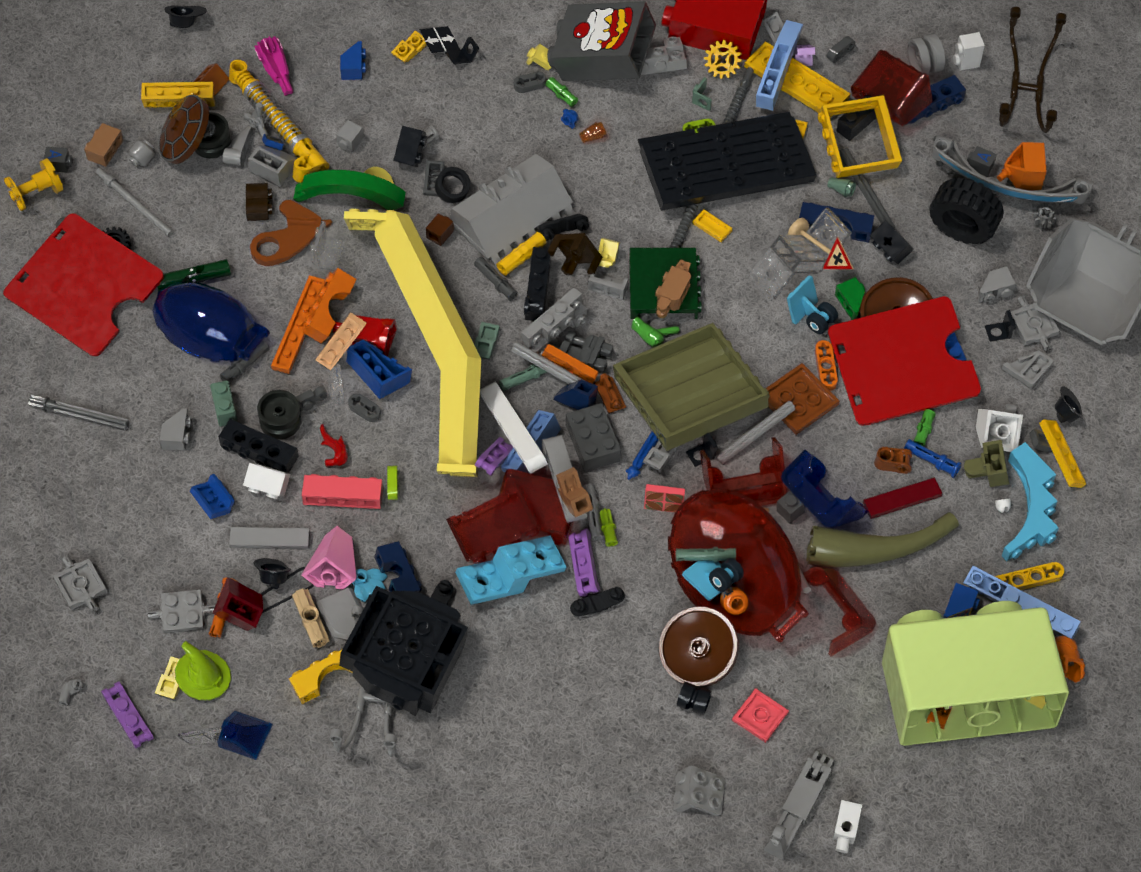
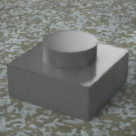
M1033 429L1029 433L1035 449L1045 452L1051 450L1043 431Z

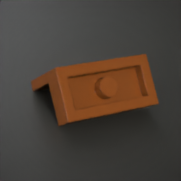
M215 63L208 65L193 82H213L215 96L229 81V77Z

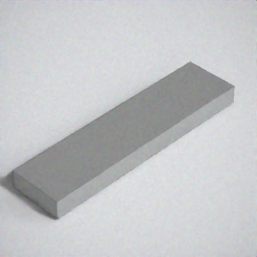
M231 527L229 545L230 548L309 549L310 530L309 528Z

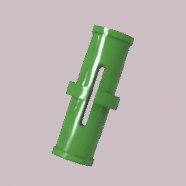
M554 77L547 80L546 86L556 94L557 98L564 100L570 107L577 104L578 98L568 91L565 85H561Z
M925 409L921 422L917 425V434L914 442L923 447L926 444L928 435L932 431V422L936 415L933 410Z

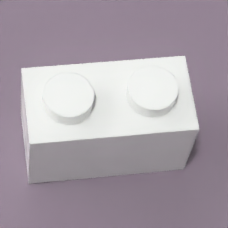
M979 32L960 35L958 38V43L955 45L956 52L953 55V62L955 65H958L960 71L980 67L985 45Z
M249 463L243 486L249 487L248 491L258 494L260 491L267 493V497L277 499L278 496L285 495L291 474L256 463Z

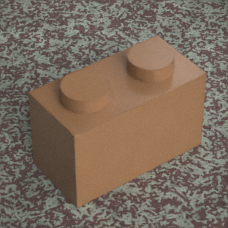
M102 123L99 129L95 130L91 141L85 146L84 150L87 160L106 167L123 142L121 130Z

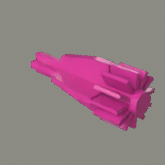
M270 36L263 38L261 42H257L258 45L254 46L259 60L262 61L265 70L273 81L280 84L284 95L292 94L293 88L288 80L289 71L283 52L284 49L279 38H276V36L272 39Z

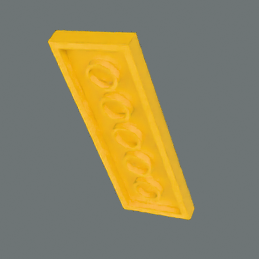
M765 41L745 61L744 67L747 69L751 67L754 70L753 73L762 78L774 46ZM794 58L790 61L781 87L782 91L818 113L823 105L846 102L851 94Z

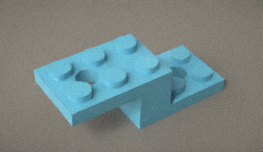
M550 535L498 547L493 560L457 568L455 573L470 604L473 605L524 592L530 579L561 573L567 567ZM536 555L543 556L545 560L537 558ZM477 580H483L486 585L478 583Z

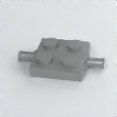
M1020 296L1017 300L1021 308L1012 311L1011 315L1015 320L1016 330L1024 345L1041 342L1045 351L1051 349L1052 346L1048 338L1057 336L1060 332L1054 319L1036 310L1033 304H1028L1025 296Z
M66 555V558L64 556L62 561L66 568L54 575L53 578L71 610L87 604L90 612H94V609L97 611L98 606L94 599L107 593V590L92 562L88 558L80 563L73 564L69 555Z
M201 590L161 593L160 610L148 611V619L161 618L163 633L204 629L203 620L205 614L213 613L215 605L204 606Z

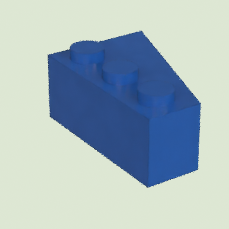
M361 340L348 348L346 362L379 399L410 383L411 368L408 366L406 368L403 367L393 357L390 359L382 354L383 351L365 340Z

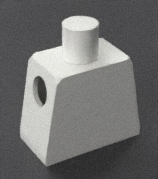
M841 800L833 840H837L836 851L848 853L849 844H854L862 804ZM842 828L848 829L849 832L843 831Z

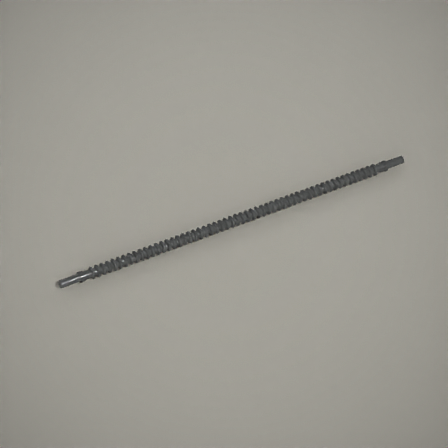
M748 67L744 78L740 80V87L735 92L734 99H732L723 123L731 122L732 125L734 124L745 94H747L746 89L751 84L750 79L754 72L751 67ZM699 204L687 206L669 248L682 247L683 240L687 235ZM641 313V319L647 323L652 318V313Z

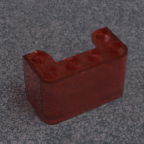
M515 484L508 488V493L502 492L501 495L469 511H464L458 516L454 515L446 519L466 562L473 564L487 561V556L491 554L495 556L498 547L522 542L521 539L525 537L532 538L540 534L539 530L542 527L521 485Z

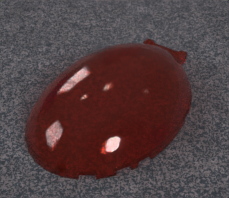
M714 488L706 491L702 490L691 495L680 505L671 521L672 530L671 535L668 536V551H670L672 558L671 567L675 570L678 577L677 581L686 596L696 607H708L722 613L739 634L762 636L770 632L781 643L785 639L784 636L803 617L806 618L809 613L800 603L801 575L795 551L778 522L755 500L729 489ZM676 548H735L736 561L742 566L744 576L738 582L733 583L731 587H738L747 595V609L739 615L729 614L720 602L722 592L711 601H708L682 576L683 572L697 561H676ZM796 610L797 612L786 622V624L780 630H778L777 627L784 623Z

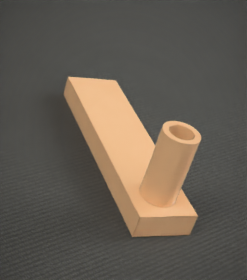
M350 312L315 360L329 370H332L365 327L366 322Z

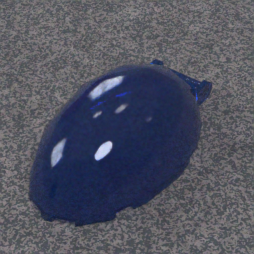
M175 282L161 289L157 293L152 309L157 328L164 333L169 342L189 355L210 359L212 362H219L220 360L233 362L239 358L248 361L256 347L270 334L267 328L255 321L244 303L228 292L203 283Z

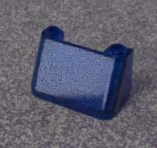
M806 449L782 472L781 478L783 483L828 528H835L858 521L869 512L863 504L855 501L851 496L847 500L840 499L839 497L834 498L820 483L827 472L825 465Z

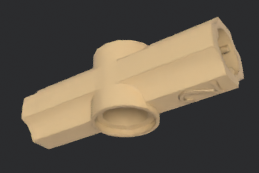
M303 588L297 590L292 595V598L313 648L325 646L329 642V638L308 589ZM310 616L315 617L312 620H307V618Z

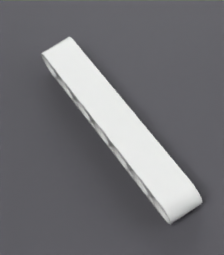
M496 381L480 389L482 399L529 473L532 474L548 465L539 447Z

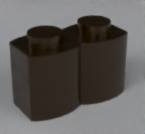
M268 183L246 184L247 221L269 220V214H273L272 203H269V199H272V188L268 187Z

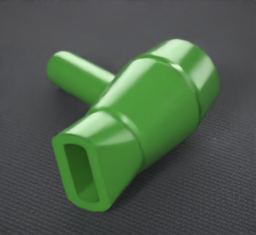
M639 317L632 321L631 329L637 332L653 348L663 343L664 335L680 332L678 326L655 329Z

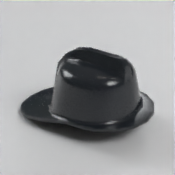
M172 5L164 9L169 14L170 26L177 28L190 27L194 24L196 16L207 12L206 8L201 6Z
M1062 386L1060 388L1061 397L1054 406L1059 422L1064 423L1067 421L1071 423L1078 418L1083 419L1078 399L1070 389Z
M261 558L253 562L254 566L259 570L261 582L269 584L273 589H278L280 584L285 583L288 572L291 571L282 561L276 559Z

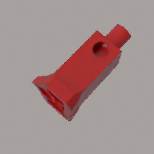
M357 316L365 321L366 325L350 346L365 340L383 351L382 354L388 357L397 331L396 320ZM335 322L333 333L341 326V322Z

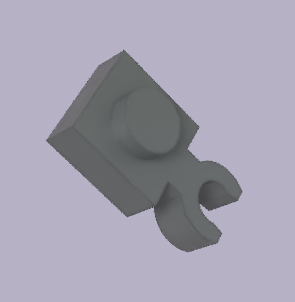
M323 385L317 387L313 392L310 389L296 396L300 412L311 409L316 404V401L327 398V391Z

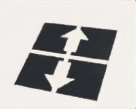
M448 26L419 29L431 53L460 50Z

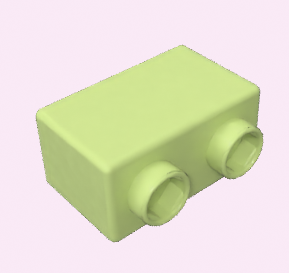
M998 601L984 606L976 615L943 618L939 612L933 610H919L904 615L898 620L897 624L889 627L882 666L901 745L906 746L1057 727L1069 695V689L1048 611L1045 608L1022 609V606L1017 602ZM1044 696L1046 704L1040 709L1026 700H1030L1031 697ZM949 706H953L944 729H941L936 708L944 707L946 710L949 709ZM931 711L933 712L935 723L931 721L927 723V718Z

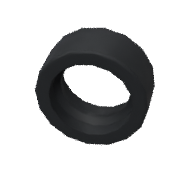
M448 167L439 173L435 181V191L441 200L447 203H457L466 197L471 181L464 170L458 167ZM447 176L458 178L463 184L462 191L458 194L447 192L442 185L443 179Z

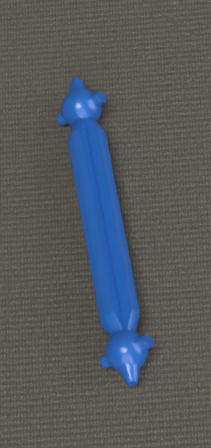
M651 431L632 466L626 469L628 480L640 474L639 469L644 464V458L651 448L656 445L658 438L653 431Z

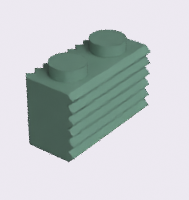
M229 381L212 383L210 388L219 427L225 426L229 419L238 422Z

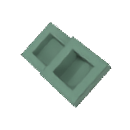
M481 322L478 337H476L474 343L481 358H491L500 330L499 325Z

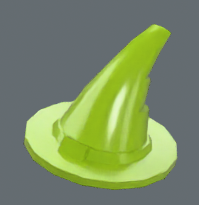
M185 641L181 647L186 654L179 659L175 668V680L179 688L189 697L197 700H213L220 697L227 691L231 681L230 669L227 663L219 655L208 650H199Z

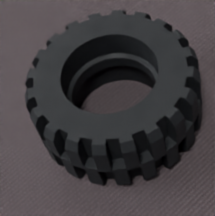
M952 178L940 185L930 204L929 210L934 225H937L938 229L941 232L943 231L946 236L952 237L958 242L963 241L965 244H982L993 237L1004 214L1003 205L998 196L993 194L990 188L984 187V184L976 183L972 179Z

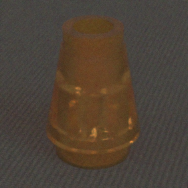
M595 122L579 133L582 143L602 139L603 136L607 135L602 122Z

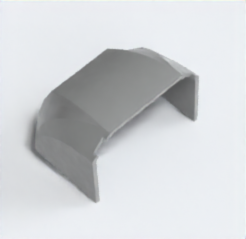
M1069 219L1048 238L1027 281V288L1030 289L1034 300V308L1100 345L1118 339H1125L1141 319V247L1132 243L1138 231L1134 229L1129 239L1126 240L1122 238L1128 229L1126 224L1123 225L1119 234L1116 235L1094 222Z

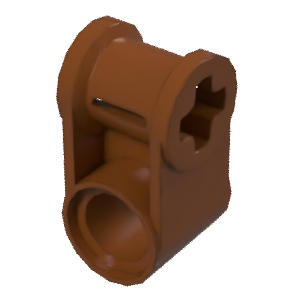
M881 447L877 451L874 465L882 471L910 473L912 469L910 465L912 452L908 449Z

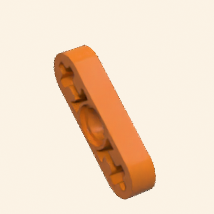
M821 340L815 346L819 380L832 391L836 388L838 381L833 348L830 342ZM821 347H824L826 350V356H823ZM827 362L831 365V368L824 369L821 364ZM827 375H829L831 384H828L826 381Z

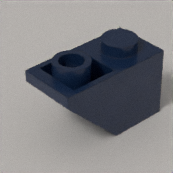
M581 379L562 387L553 400L577 410L594 406L596 404L598 386Z

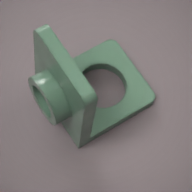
M704 77L700 84H696L693 89L692 103L710 111L712 99L702 95L707 85V78ZM699 99H703L707 105L702 104Z

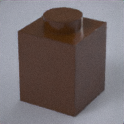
M438 213L426 227V238L442 246L454 232L453 221L449 217Z

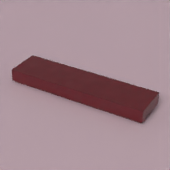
M934 477L864 499L863 505L870 519L942 497V491Z

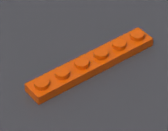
M309 275L271 364L272 370L290 374L306 336L302 332L305 327L303 322L308 315H311L312 310L310 308L316 300L318 301V292L327 283L325 279Z

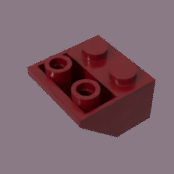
M228 577L212 614L243 630L254 629L257 627L263 612L262 594Z

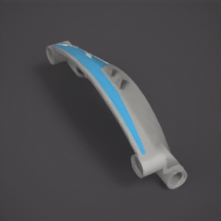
M937 135L933 144L931 155L935 160L943 162L965 178L972 179L976 183L980 182L984 184V187L1007 196L1044 202H1074L1076 204H1083L1087 201L1093 182L1074 178L1063 185L1045 190L1028 191L1013 188L987 179L974 170L961 155L953 139Z

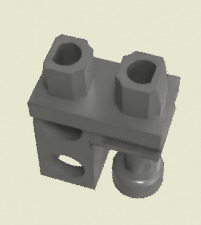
M568 331L565 341L563 340L559 348L561 351L593 369L605 372L607 360L600 358L601 355L611 357L613 353V345L605 343V337L590 335L587 338L576 337V333ZM576 344L578 346H581L582 348H578L573 345Z

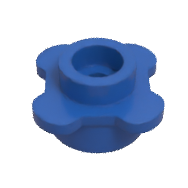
M564 109L561 121L565 125H569L570 128H575V123L579 119L578 114L574 110Z

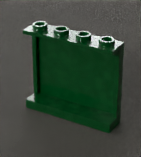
M630 248V319L638 317V313H656L658 310L657 297L655 296L658 286H662L665 272H669L671 267H675L680 260L691 263L689 270L691 275L690 288L680 308L675 311L670 310L669 313H694V319H697L698 312H701V301H698V297H701V286H697V281H700V270H697V266H700V255H696V248Z

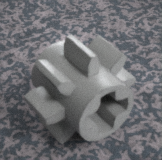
M1039 207L1038 212H1034L1033 215L1035 219L1034 225H1038L1040 229H1050L1051 225L1056 222L1054 217L1055 211H1052L1049 207Z

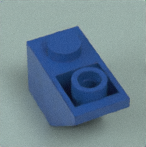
M358 41L340 55L341 80L363 79V73H366V62H363V59H366V48H362V41Z

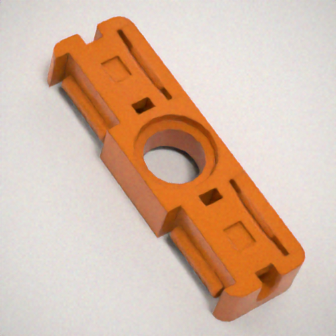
M547 344L541 355L592 384L599 373L597 370L551 344Z

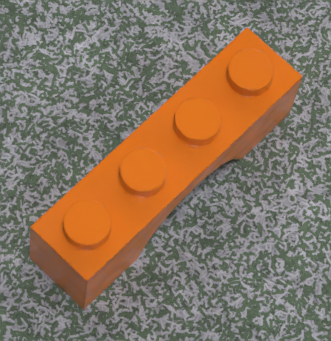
M339 268L333 273L329 272L325 278L326 285L322 286L318 292V301L316 300L310 308L312 310L311 315H308L303 322L305 327L302 332L319 343L325 341L335 324L329 313V301L345 299L350 294L357 279Z

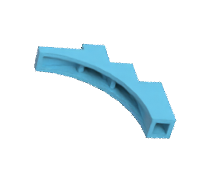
M1026 442L1011 451L1008 462L1015 469L1023 483L1027 497V516L1021 531L1015 539L1004 547L1002 557L1006 561L1011 558H1018L1025 548L1030 549L1036 543L1040 546L1046 543L1051 544L1057 538L1056 534L1059 529L1049 518L1056 511L1057 500L1048 491L1054 485L1056 474Z

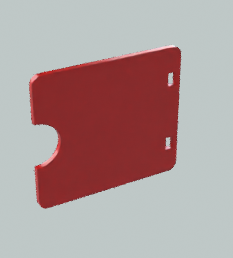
M72 213L61 222L5 287L3 294L9 301L89 355L99 356L120 332L112 320L113 311L116 306L126 300H138L144 303L162 282L164 274L161 269L79 215ZM63 230L65 234L58 240L56 237ZM27 273L29 276L23 283L20 282L21 277Z
M943 296L829 327L828 336L855 420L859 425L874 424L924 411L925 409L974 398L980 394L981 386L972 360H957L949 355L945 347V342L949 335L960 329L950 298ZM843 345L846 353L839 354L837 346ZM860 396L862 404L856 406L853 397Z

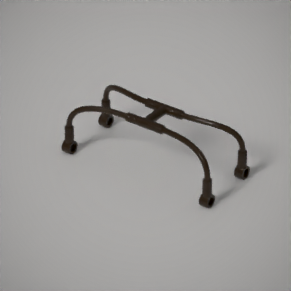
M1012 7L1010 9L1011 18L1009 23L1010 41L1014 58V72L1010 95L1011 103H1002L1000 105L999 125L1004 127L1007 124L1017 99L1018 89L1035 91L1038 124L1042 132L1048 133L1053 123L1057 120V111H1047V121L1044 127L1040 109L1044 85L1043 73L1059 33L1066 23L1067 16L1064 13L1056 15L1055 34L1042 61L1039 75L1037 76V84L1019 82V64L1014 38V26H1016L1017 19L1020 18L1021 9L1019 7Z

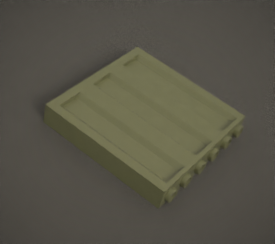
M714 323L613 365L614 378L666 451L768 407V399L770 398L768 390L761 386L758 377L751 373L748 364H744L740 354L734 351L731 342L724 338L723 332L720 328L717 329Z

